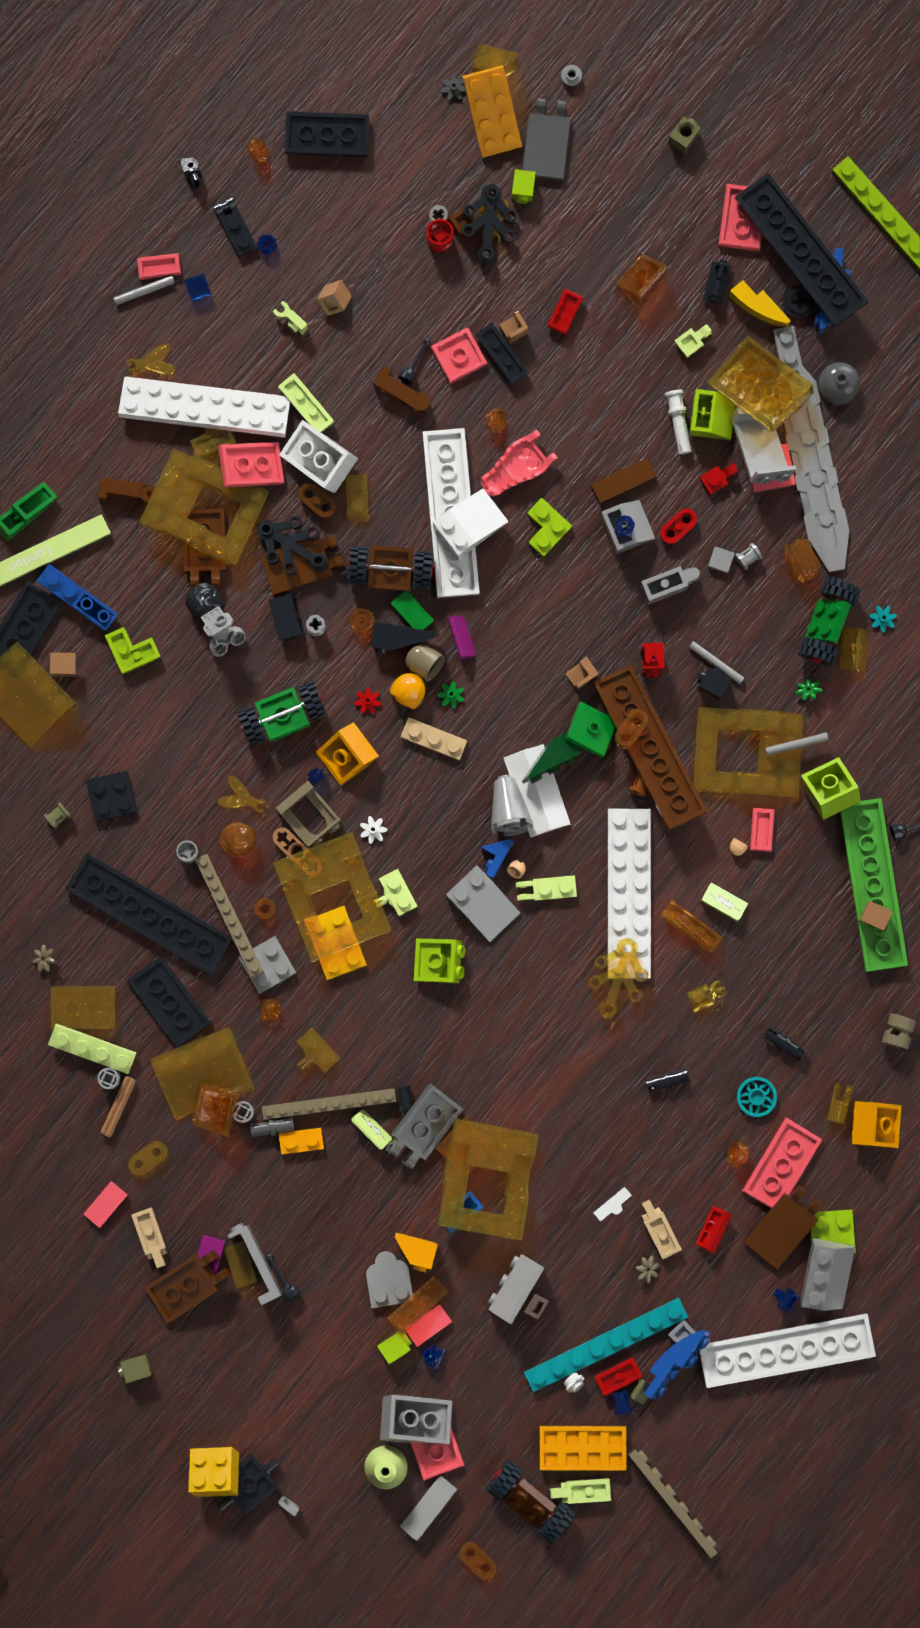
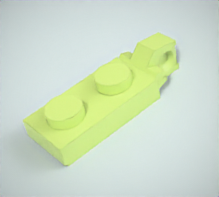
M610 1479L562 1482L561 1488H550V1497L562 1498V1503L567 1502L568 1504L611 1501Z

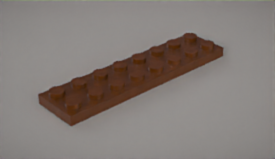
M629 665L594 681L593 686L668 831L707 814V809L632 666Z

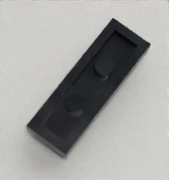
M492 322L475 334V337L511 385H514L529 374V371Z

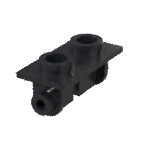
M719 260V262L712 261L703 301L723 306L733 265H728L725 260Z

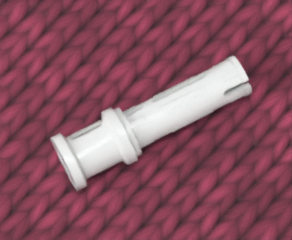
M683 390L666 392L664 394L668 399V414L672 416L678 454L691 453L692 450L685 421L687 410L682 400Z

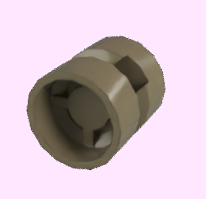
M890 1013L887 1022L889 1029L884 1031L881 1042L908 1050L911 1041L909 1034L914 1032L916 1021Z

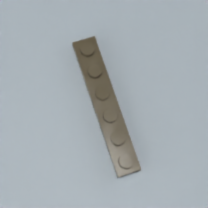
M634 1448L629 1452L628 1455L710 1558L716 1555L718 1552L714 1548L717 1544L710 1535L705 1537L702 1534L701 1530L704 1528L696 1518L692 1521L687 1515L690 1510L682 1501L678 1503L675 1500L674 1496L676 1493L669 1484L663 1485L660 1481L663 1476L655 1467L651 1470L646 1462L649 1459L643 1451L637 1452Z

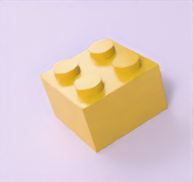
M232 1447L190 1449L189 1493L195 1497L238 1496L239 1452Z

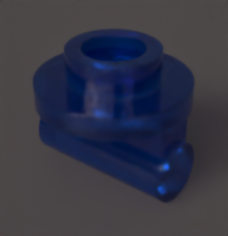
M430 1345L423 1353L424 1364L438 1370L447 1350Z

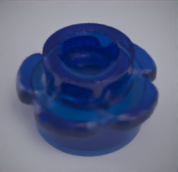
M268 234L261 235L257 242L258 250L266 255L271 254L272 251L274 252L277 249L276 238Z
M315 767L307 773L309 776L307 781L315 785L325 778L324 768L319 769Z

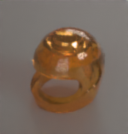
M240 822L228 824L220 834L222 848L227 853L236 857L250 854L257 843V835L252 826Z

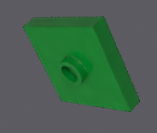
M580 702L577 705L565 739L602 758L605 756L615 727L608 715Z

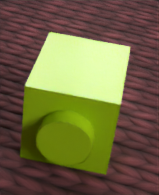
M515 169L512 199L515 202L526 204L528 201L532 202L536 172Z
M398 1331L377 1347L388 1364L409 1352L411 1350L409 1345L412 1342L406 1333L401 1334Z

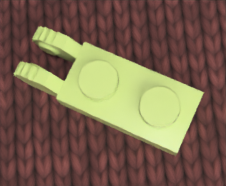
M575 875L516 882V887L519 888L533 886L534 894L518 895V901L577 897Z

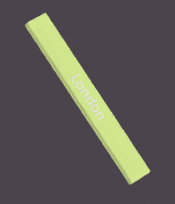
M102 514L1 561L0 587L111 535Z

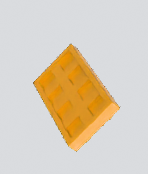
M503 65L462 76L482 158L522 147Z
M540 1426V1470H626V1426Z

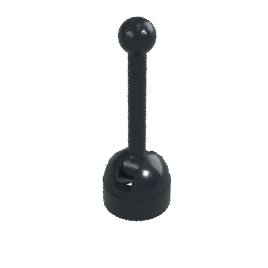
M430 338L423 339V345L411 366L404 367L398 374V378L404 383L413 384L416 377L414 367L425 348L431 344Z
M900 823L890 825L889 830L892 839L898 841L905 838L907 831L919 828L920 823L908 827Z
M267 1253L265 1259L270 1261L284 1285L282 1295L285 1301L288 1302L301 1294L296 1285L287 1283L273 1260V1254Z

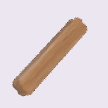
M128 1076L125 1077L103 1125L101 1134L107 1137L112 1136L134 1088L135 1079Z

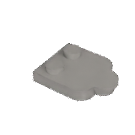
M384 1251L379 1253L375 1259V1264L371 1265L366 1272L371 1308L413 1302L414 1298L408 1265L404 1261L396 1260V1257L391 1252Z

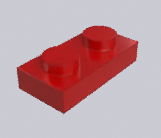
M633 1357L594 1377L603 1395L606 1396L641 1378L642 1375Z

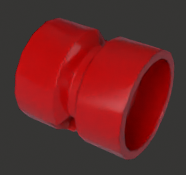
M444 219L431 221L426 230L429 248L438 253L449 250L453 244L452 225Z

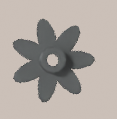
M452 74L451 82L443 79L442 82L446 87L442 88L441 92H448V100H451L454 95L461 100L460 92H466L465 87L461 86L464 82L463 78L456 81V76Z

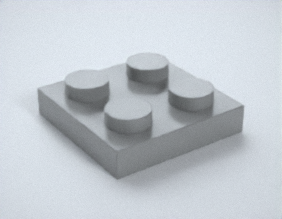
M276 936L253 948L264 974L252 979L242 957H238L259 994L296 974Z

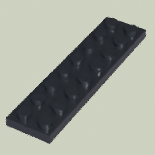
M769 173L735 196V201L834 328L869 303L865 295Z
M88 853L85 854L65 890L210 975L213 974L233 940L232 937Z

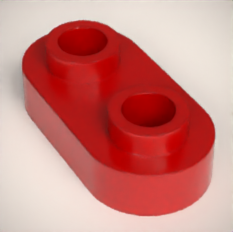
M682 509L672 517L661 529L660 537L662 541L668 545H673L680 541L696 525L697 516L695 512L691 509ZM684 517L689 518L690 522L688 524L682 522ZM672 531L675 536L669 538L667 532Z

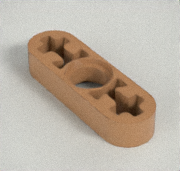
M278 828L273 833L274 843L307 876H318L322 871L320 860L288 829ZM278 833H287V840L291 843L292 839H294L296 842L291 844L286 851L284 848L287 847V844L284 841L279 843L277 835ZM299 846L304 850L301 858H294L291 851L294 847ZM307 854L311 856L308 860L312 864L315 862L318 864L316 872L313 870L308 872L309 866L305 862L303 865L299 864V862L306 858Z

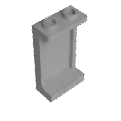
M240 1223L230 1228L231 1233L227 1235L228 1238H233L239 1234L242 1235L269 1292L258 1297L261 1305L281 1296L282 1291L250 1226H244L243 1223Z

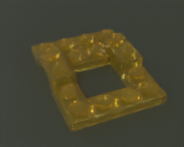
M173 448L139 524L158 533L173 535L186 541L196 550L236 567L269 491L258 486L224 488L220 466L196 455L189 456ZM202 487L241 503L225 538L206 530V526L188 519Z
M698 707L693 785L697 792L755 794L798 799L801 748L769 756L766 755L765 748L802 739L803 714L783 713V711ZM718 730L759 733L757 773L715 771Z
M353 832L273 862L312 962L391 931L376 890L364 865ZM348 880L363 919L324 933L309 895Z
M454 1119L452 1137L448 1144L442 1184H444L437 1226L521 1241L529 1199L528 1182L530 1169L535 1158L539 1134ZM470 1166L507 1173L503 1215L463 1208Z

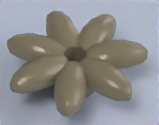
M42 945L41 952L39 950L34 951L38 958L34 959L32 963L38 964V972H41L43 968L49 972V964L55 963V960L51 958L53 949L46 951V946Z
M650 1256L648 1261L642 1257V1265L636 1267V1270L641 1272L638 1280L645 1278L647 1284L650 1283L651 1276L658 1277L654 1270L660 1264L654 1263V1256Z

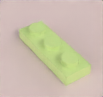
M295 373L278 386L305 421L321 433L334 423L331 416Z

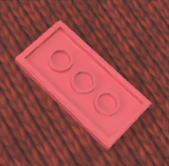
M785 1118L742 1191L772 1208L784 1192L790 1196L822 1139Z

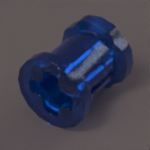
M627 515L618 518L615 525L616 534L622 538L629 537L634 531L635 522ZM624 522L628 523L627 527H629L626 531H623L622 526H620Z
M629 1390L610 1394L616 1409L615 1415L633 1411L627 1395Z

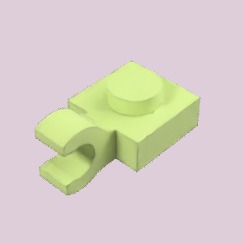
M282 301L281 306L285 308L284 312L279 313L274 309V315L279 319L286 318L289 322L287 324L289 328L295 333L299 331L303 335L308 330L307 323L293 310H290L287 303Z
M707 324L696 333L691 328L674 340V342L685 357L688 358L704 346L701 340L708 337L712 330Z

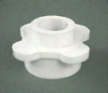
M573 1373L564 1382L566 1391L568 1393L572 1391L577 1392L583 1386L582 1382L585 1378L582 1375Z

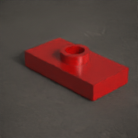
M564 289L547 327L566 336L584 297Z
M713 1206L695 1245L715 1253L732 1214Z

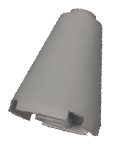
M510 775L499 776L498 780L494 782L491 818L492 834L498 835V832H504V836H511L528 831V826L533 828V821L516 780L511 778Z

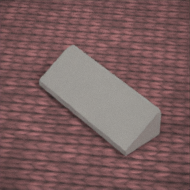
M440 1475L400 1527L418 1541L456 1492L457 1488Z

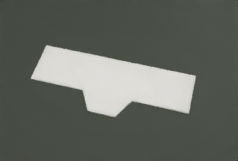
M624 1187L597 1209L594 1214L600 1221L610 1213L617 1215L622 1211L621 1204L632 1195Z

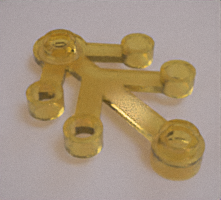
M631 938L620 940L617 944V950L605 956L600 955L595 959V966L603 969L609 962L620 957L618 966L599 976H592L588 982L591 988L597 989L602 983L614 978L608 999L601 1004L599 1009L600 1014L604 1018H612L618 1011L615 1003L622 981L629 992V999L632 1002H638L642 998L641 990L636 988L626 969L628 960L636 972L635 978L637 981L644 982L648 979L649 974L646 969L642 968L636 956L638 945ZM625 945L631 946L630 952L624 950ZM599 958L605 960L604 966L598 964ZM640 971L645 973L644 979L639 978L638 973ZM592 979H598V986L592 984ZM633 992H638V999L632 997ZM607 1005L612 1006L613 1011L611 1013L606 1011Z

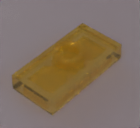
M245 1241L224 1247L236 1288L256 1283V1275Z

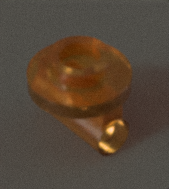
M261 999V1021L276 1020L281 1011L277 1000Z

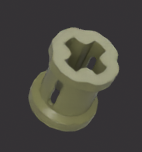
M60 802L58 807L52 812L43 815L55 830L58 829V825L66 818L72 817Z

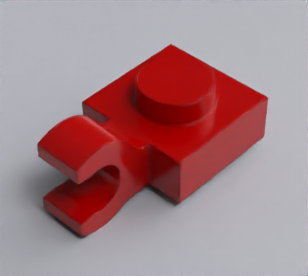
M734 463L722 471L717 466L701 475L700 479L709 495H712L728 486L726 479L738 473V469Z

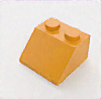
M354 722L339 730L316 751L340 785H343L365 769L379 756Z
M855 1101L852 1144L899 1148L902 1106Z
M396 1232L395 1239L409 1263L414 1265L413 1269L422 1272L431 1269L438 1243Z

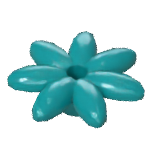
M876 606L877 614L869 615L872 619L876 620L872 624L873 628L880 625L881 631L885 632L886 625L891 628L895 627L891 620L895 619L897 615L889 614L890 606H887L884 611L880 606Z

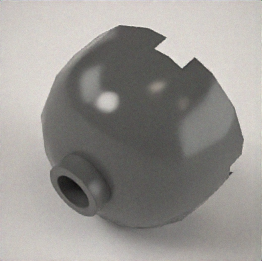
M836 362L827 366L821 372L818 380V390L821 397L834 405H844L851 402L857 395L860 387V378L857 371L851 365L844 362Z

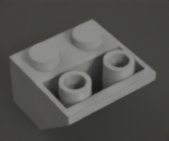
M640 500L619 504L601 512L600 517L616 555L655 539Z

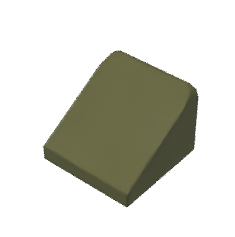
M642 1378L639 1379L630 1397L644 1404L648 1398L644 1393L650 1383Z

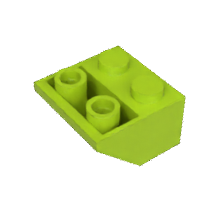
M696 389L689 435L731 441L733 427L731 415L735 410L736 399L716 391Z

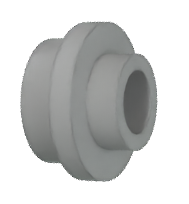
M575 65L566 66L561 73L562 81L568 86L577 85L582 79L580 68ZM574 72L576 76L570 78L568 73Z

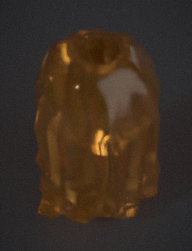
M797 539V543L793 545L787 544L782 547L784 549L783 558L788 561L795 579L800 582H806L818 576L820 561L813 552L811 541Z

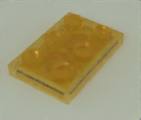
M115 986L51 987V1030H54L55 1024L70 1029H116Z

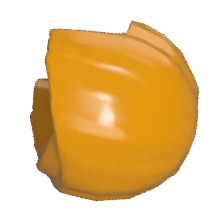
M406 673L399 676L393 682L390 693L400 704L416 709L425 696V684L419 675Z

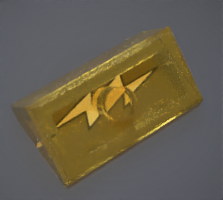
M843 628L840 670L865 672L868 630L864 628Z

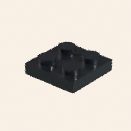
M128 771L86 780L95 822L137 813Z

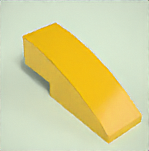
M743 280L730 290L729 297L749 314L774 326L782 328L789 326V318L763 290L756 295Z

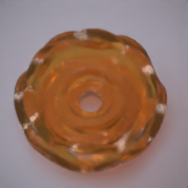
M258 137L253 138L249 142L248 153L253 161L264 163L269 159V150L265 147L264 140Z
M494 408L486 416V426L495 434L501 433L502 429L506 427V413L502 408Z
M358 608L349 616L348 622L353 632L363 635L373 629L375 619L370 610Z
M742 1141L732 1142V1146L727 1150L729 1156L728 1163L733 1165L732 1167H740L748 1161L749 1149Z

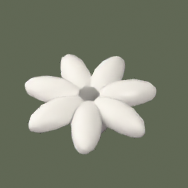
M369 816L368 824H360L365 829L361 833V837L369 836L370 844L373 843L375 837L379 841H383L380 833L386 832L387 828L380 827L382 819L380 818L374 823L373 818Z

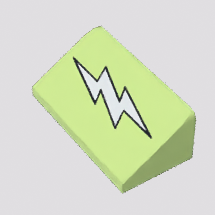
M710 883L701 899V902L736 922L739 921L748 904L713 883Z
M362 1109L352 1118V1122L380 1150L392 1140L391 1136L365 1110Z

